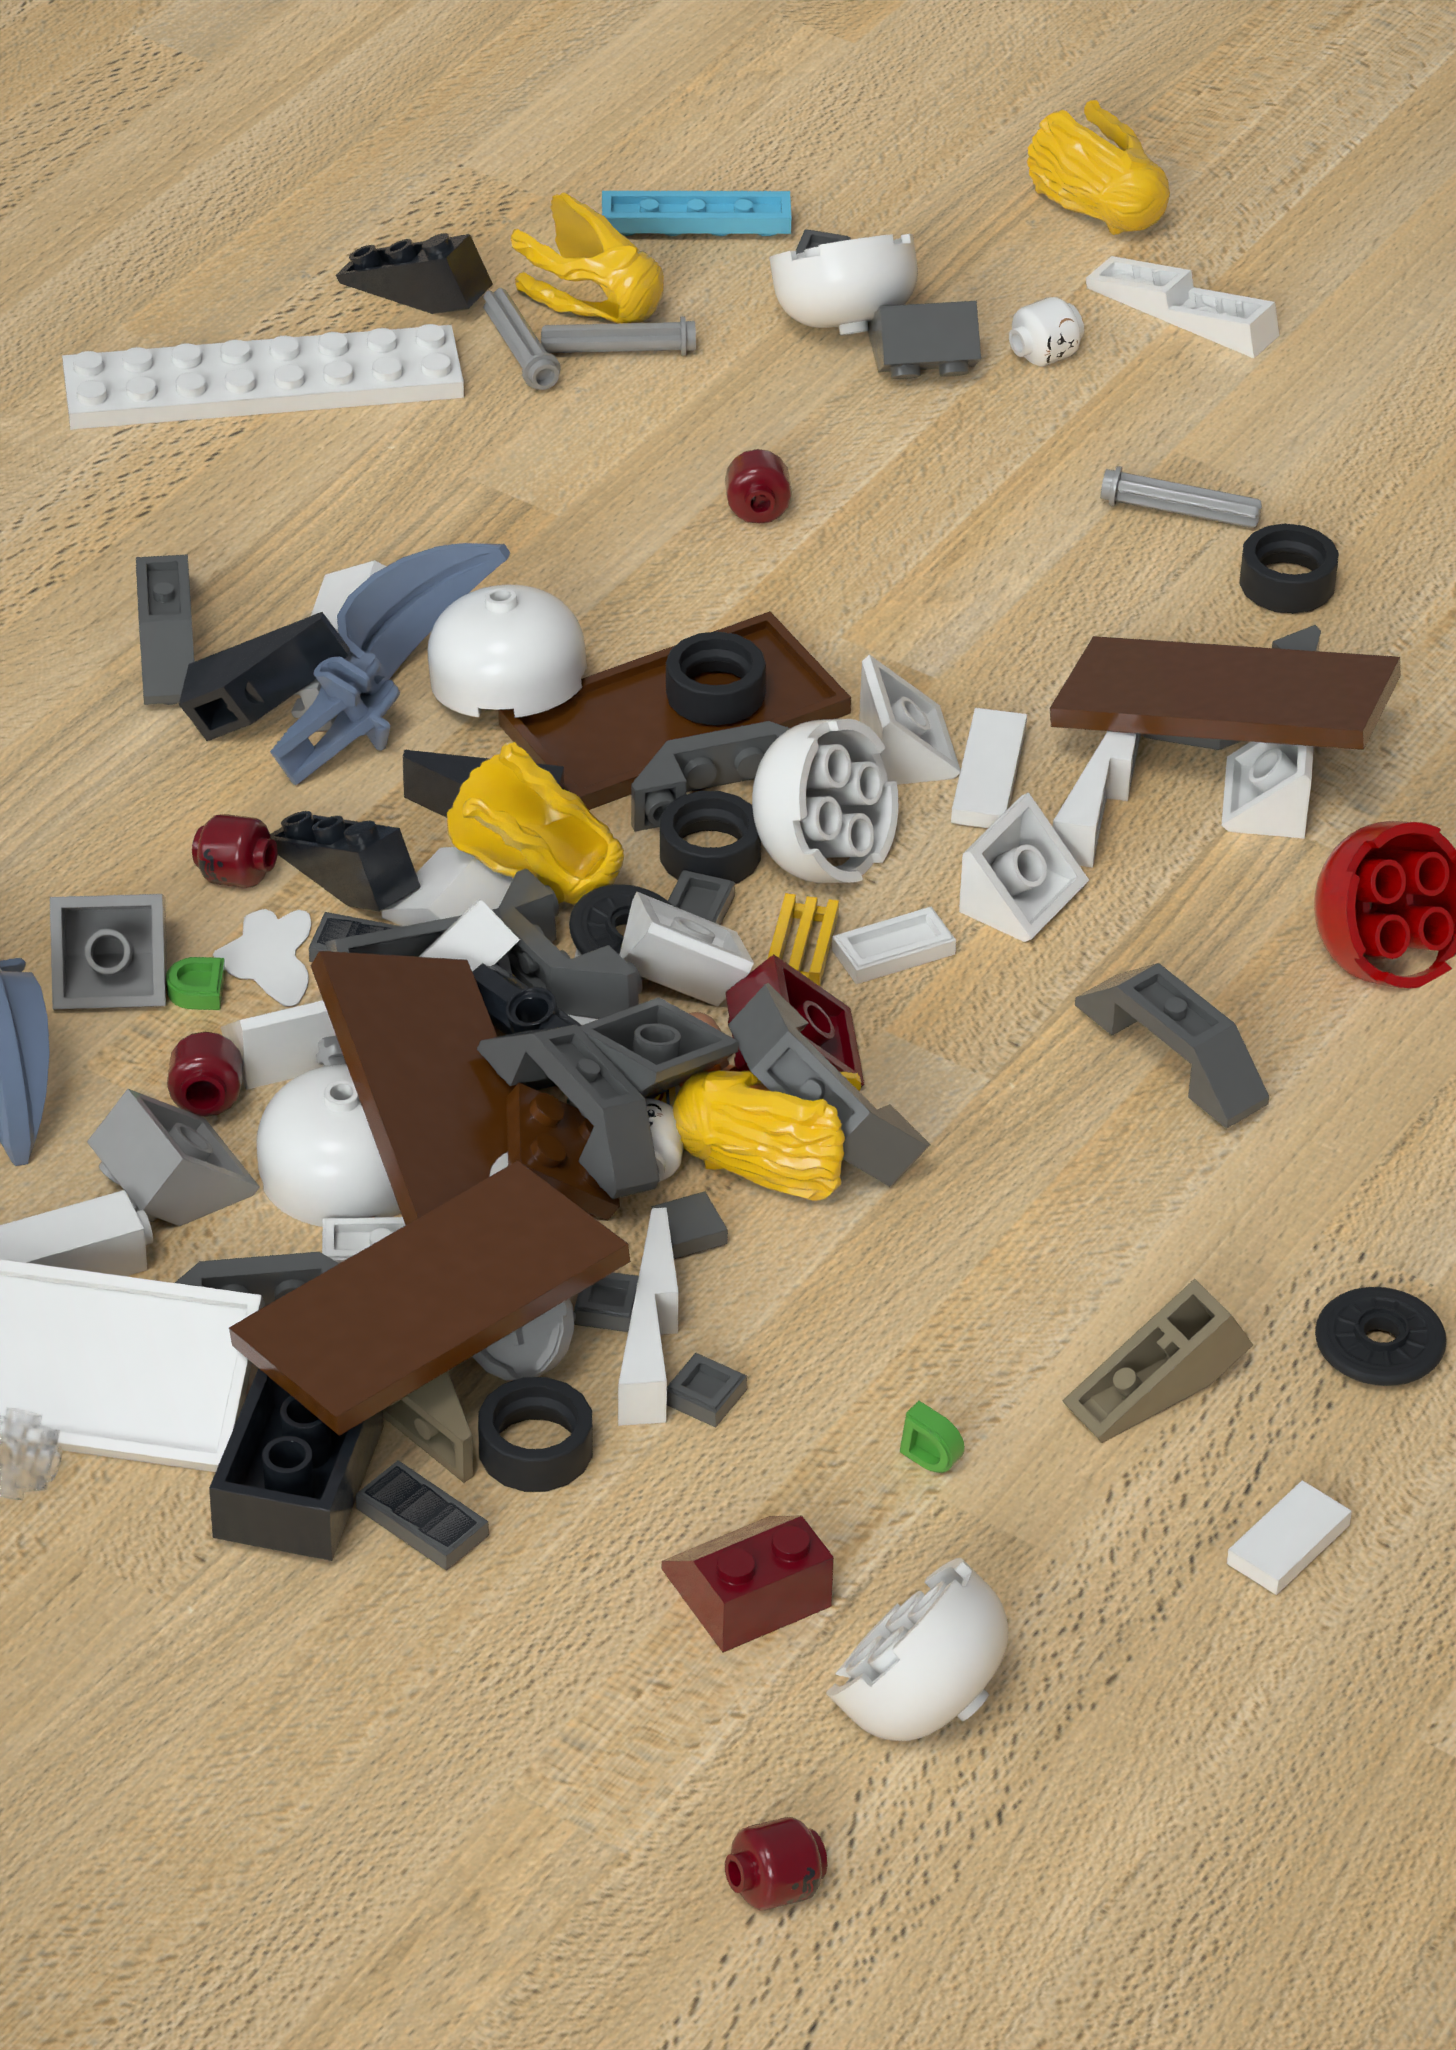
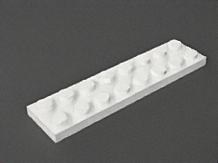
M426 324L416 328H377L365 332H328L323 335L278 336L274 339L229 340L225 343L201 345L185 343L175 347L150 349L135 347L125 351L99 353L85 351L74 355H62L70 430L464 398V382L452 325L438 326Z

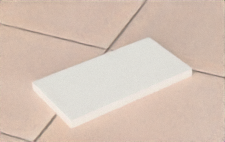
M0 1259V1442L216 1472L243 1407L252 1362L232 1346L229 1327L262 1309L265 1305L262 1295Z

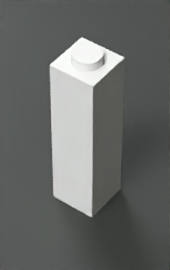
M125 1190L0 1225V1259L120 1276H129L146 1271V1245L153 1243L152 1229L145 1211H135Z

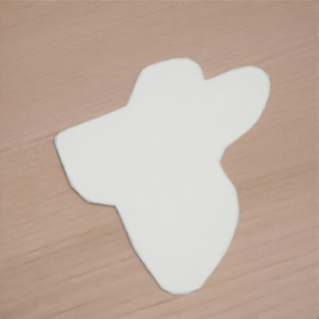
M267 909L252 912L244 917L243 936L215 950L213 956L214 958L225 959V970L229 974L239 979H254L269 996L283 1006H295L304 995L309 980L308 971L305 965L296 958L295 952L309 935L311 928L310 915L306 911L296 910L277 919L276 915Z

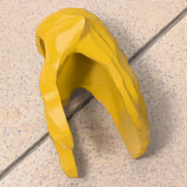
M1090 100L1086 103L1084 107L1085 116L1088 121L1098 126L1103 135L1109 140L1114 141L1119 148L1092 130L1080 125L1063 109L1054 111L1039 123L1040 129L1032 137V143L1027 147L1029 176L1036 186L1035 191L1037 193L1047 195L1049 199L1055 201L1064 209L1086 214L1104 221L1109 232L1113 235L1124 231L1144 230L1157 223L1163 217L1170 197L1169 182L1165 172L1147 157L1135 132L1127 124L1121 123L1116 116L1102 109L1097 100Z
M563 192L560 195L552 196V205L550 206L555 221V242L560 255L549 246L539 243L527 233L519 229L513 230L511 234L512 248L524 255L534 266L552 272L559 278L568 281L592 280L601 287L608 297L607 300L601 302L576 299L546 282L536 280L525 272L519 273L515 278L517 290L525 292L535 301L545 303L556 312L570 311L575 315L584 317L598 316L615 324L641 323L656 311L663 296L664 288L663 270L659 264L618 232L604 215L599 214L567 193Z
M516 742L505 743L501 747L500 754L493 755L491 759L482 762L481 766L473 769L469 774V778L462 783L459 788L460 792L453 803V808L447 812L448 836L458 850L474 856L492 871L514 878L518 871L523 869L529 870L542 884L552 888L557 897L558 904L566 902L575 905L588 892L602 886L614 884L623 866L624 849L618 839L613 838L609 827L599 821L587 809L580 797L572 792L563 790L552 774L536 765L529 754L517 746Z
M700 1071L691 1075L686 1080L674 1100L673 1115L676 1121V1128L681 1136L683 1148L691 1155L703 1160L706 1169H726L765 1188L807 1198L812 1201L826 1199L841 1185L839 1176L841 1174V1163L844 1158L843 1143L845 1136L841 1129L842 1123L838 1117L837 1109L829 1105L826 1100H804L781 1092L749 1087L751 1085H764L751 1071ZM840 1072L860 1091L861 1079L858 1073Z

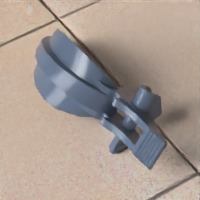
M459 543L437 546L405 556L372 574L347 597L337 614L339 635L350 648L349 656L345 659L342 657L328 658L315 668L313 674L321 684L319 694L308 710L287 729L284 736L280 738L281 740L270 751L293 785L299 784L359 736L366 734L377 750L382 751L386 749L391 725L382 717L400 695V690L396 684L389 679L419 643L432 631L441 613L454 601L472 591L483 579L509 558L510 551L505 544ZM337 715L331 728L313 746L308 737Z
M22 958L0 961V1142L15 1166L28 1164L37 1138L47 1093L50 1055L48 1016L42 989L32 972H22L26 966V962Z

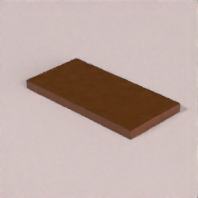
M769 611L716 630L718 632L737 634L746 638L763 652L766 663V694L762 706L746 719L733 724L715 726L700 724L680 716L669 705L666 694V661L670 650L676 646L674 645L582 678V688L572 698L552 709L516 718L514 709H499L498 720L499 726L510 739L516 742L517 746L524 749L535 763L564 766V790L576 794L583 801L587 809L591 810L631 795L632 783L668 740L766 721L792 728L808 721L838 719L851 714V696ZM714 671L704 672L690 679L701 684L715 686L730 684L742 678L732 673Z
M1093 636L1050 707L1051 727L1364 750L1401 676L1400 657Z
M319 951L310 966L404 1223L407 1225L490 1177L493 1164L499 1157L508 1152L507 1096L516 1085L510 1086L477 1050L481 1040L495 1038L497 1034L468 960Z
M516 1161L229 1327L231 1343L236 1350L340 1436L631 1262L629 1245L521 1162Z

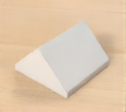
M868 655L862 661L859 720L869 726L886 747L880 755L888 781H897V785L954 779L960 774L961 770L940 705L871 655Z
M1249 742L1227 756L1222 826L1228 832L1305 839L1314 746Z
M1029 792L1015 801L963 853L959 905L960 913L1023 942L1031 940L1089 881Z
M636 892L631 904L620 956L626 962L633 963L641 977L718 1007L726 998L725 992L741 979H744L750 973L754 964L738 933Z
M323 1000L238 1020L221 1027L222 1035L230 1039L240 1050L244 1064L242 1082L246 1090L293 1079L313 1069L324 1067V1065L318 1064L316 1060V1054L319 1052L318 1043L325 1037L336 1036Z

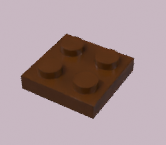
M518 1083L507 1096L508 1166L516 1161L521 1162L584 1211L608 1221L620 1207L619 1198L612 1199L578 1162L594 1125L580 1113L578 1108L558 1100L551 1094L542 1093Z

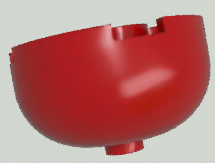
M1378 822L1362 827L1348 835L1328 856L1316 884L1314 898L1315 920L1326 950L1335 962L1349 974L1379 985L1398 988H1419L1452 969L1445 961L1456 955V849L1440 833V828L1422 822ZM1407 948L1438 951L1434 963L1429 968L1408 976H1397L1390 972H1382L1365 958L1395 959L1402 956Z

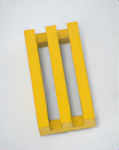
M785 893L768 958L774 954L783 959L793 918L800 919L789 965L820 986L839 915V900L828 899L827 906L823 907L817 906L818 897L807 896L805 904L796 903V894ZM813 921L822 922L810 970L809 972L800 971Z

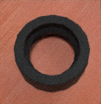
M1284 523L1266 526L1253 532L1243 544L1239 584L1247 598L1256 605L1268 610L1291 614L1312 611L1325 605L1334 594L1339 552L1331 539L1320 531L1304 525ZM1282 562L1294 563L1307 567L1312 571L1302 574H1286L1274 571L1266 566Z
M718 631L698 633L681 640L670 650L666 661V694L669 705L680 716L700 724L714 726L733 724L750 717L762 706L766 694V663L763 652L752 641L732 633ZM719 671L732 673L742 679L730 684L714 686L701 684L690 678L704 672Z
M698 791L686 794L667 805L660 817V862L667 873L677 880L682 871L686 870L734 881L737 884L753 874L761 861V840L755 826L752 804L737 795L722 791ZM701 831H718L732 835L738 840L733 844L722 847H701L690 844L683 838Z
M523 1377L504 1383L487 1395L478 1411L479 1459L491 1477L510 1488L524 1492H546L566 1486L585 1472L593 1456L592 1409L584 1395L566 1382L548 1377ZM525 1420H546L561 1425L571 1432V1435L560 1444L543 1449H526L509 1443L500 1436V1433L509 1426Z

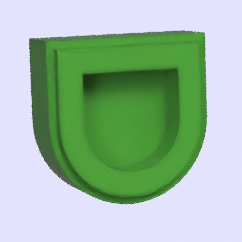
M189 957L174 963L166 973L168 998L175 1005L185 1009L220 1010L225 979V959Z
M918 1401L906 1412L900 1453L929 1471L937 1473L948 1471L964 1454L963 1438L958 1429L946 1417Z

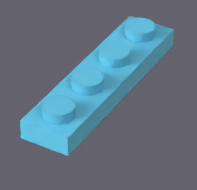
M602 191V215L623 236H630L635 233H660L668 236L681 234H712L715 236H725L728 234H758L761 236L791 234L790 191Z

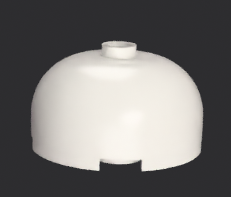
M893 234L821 244L818 245L819 247L805 249L803 253L796 254V251H787L769 257L775 294L785 312L796 321L810 327H839L840 335L869 331L868 321L873 319L875 312L880 306L905 305L915 289L918 276L913 234L901 235V238L893 240Z
M524 585L490 586L460 597L441 613L433 626L428 642V665L431 689L434 696L451 710L474 717H480L481 709H514L515 718L552 709L572 698L582 688L581 677L585 669H587L584 636L573 612L561 600L550 593Z
M827 719L801 723L780 735L768 748L758 766L752 793L755 826L760 840L771 858L781 868L795 877L815 883L862 881V875L867 872L873 863H883L890 850L898 819L897 781H888L880 755L886 747L878 735L866 724L854 719ZM850 857L844 864L836 867L825 859Z
M347 1064L316 1068L299 1075L284 1085L266 1106L257 1131L258 1170L263 1181V1191L269 1200L292 1218L323 1227V1218H368L372 1216L378 1218L394 1217L400 1214L398 1203Z
M956 1558L946 1563L929 1575L924 1582L930 1588L926 1594L918 1591L901 1606L897 1603L862 1639L836 1672V1675L848 1677L849 1679L840 1687L835 1683L826 1693L866 1732L891 1741L919 1739L941 1729L956 1716L961 1721H965L988 1698L989 1693L984 1688L995 1675L1006 1652L1008 1642L1007 1617L1003 1605L993 1589L962 1558Z

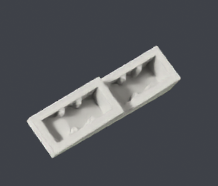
M1111 256L1086 277L1087 289L1251 358L1258 356L1279 337L1275 302L1195 288L1193 286L1191 270Z
M1107 731L1053 820L1052 827L1079 866L1093 868L1106 799L1128 801L1141 736L1139 733Z
M652 1208L618 1383V1426L666 1423L667 1379L660 1335L678 1333L679 1294L667 1208Z

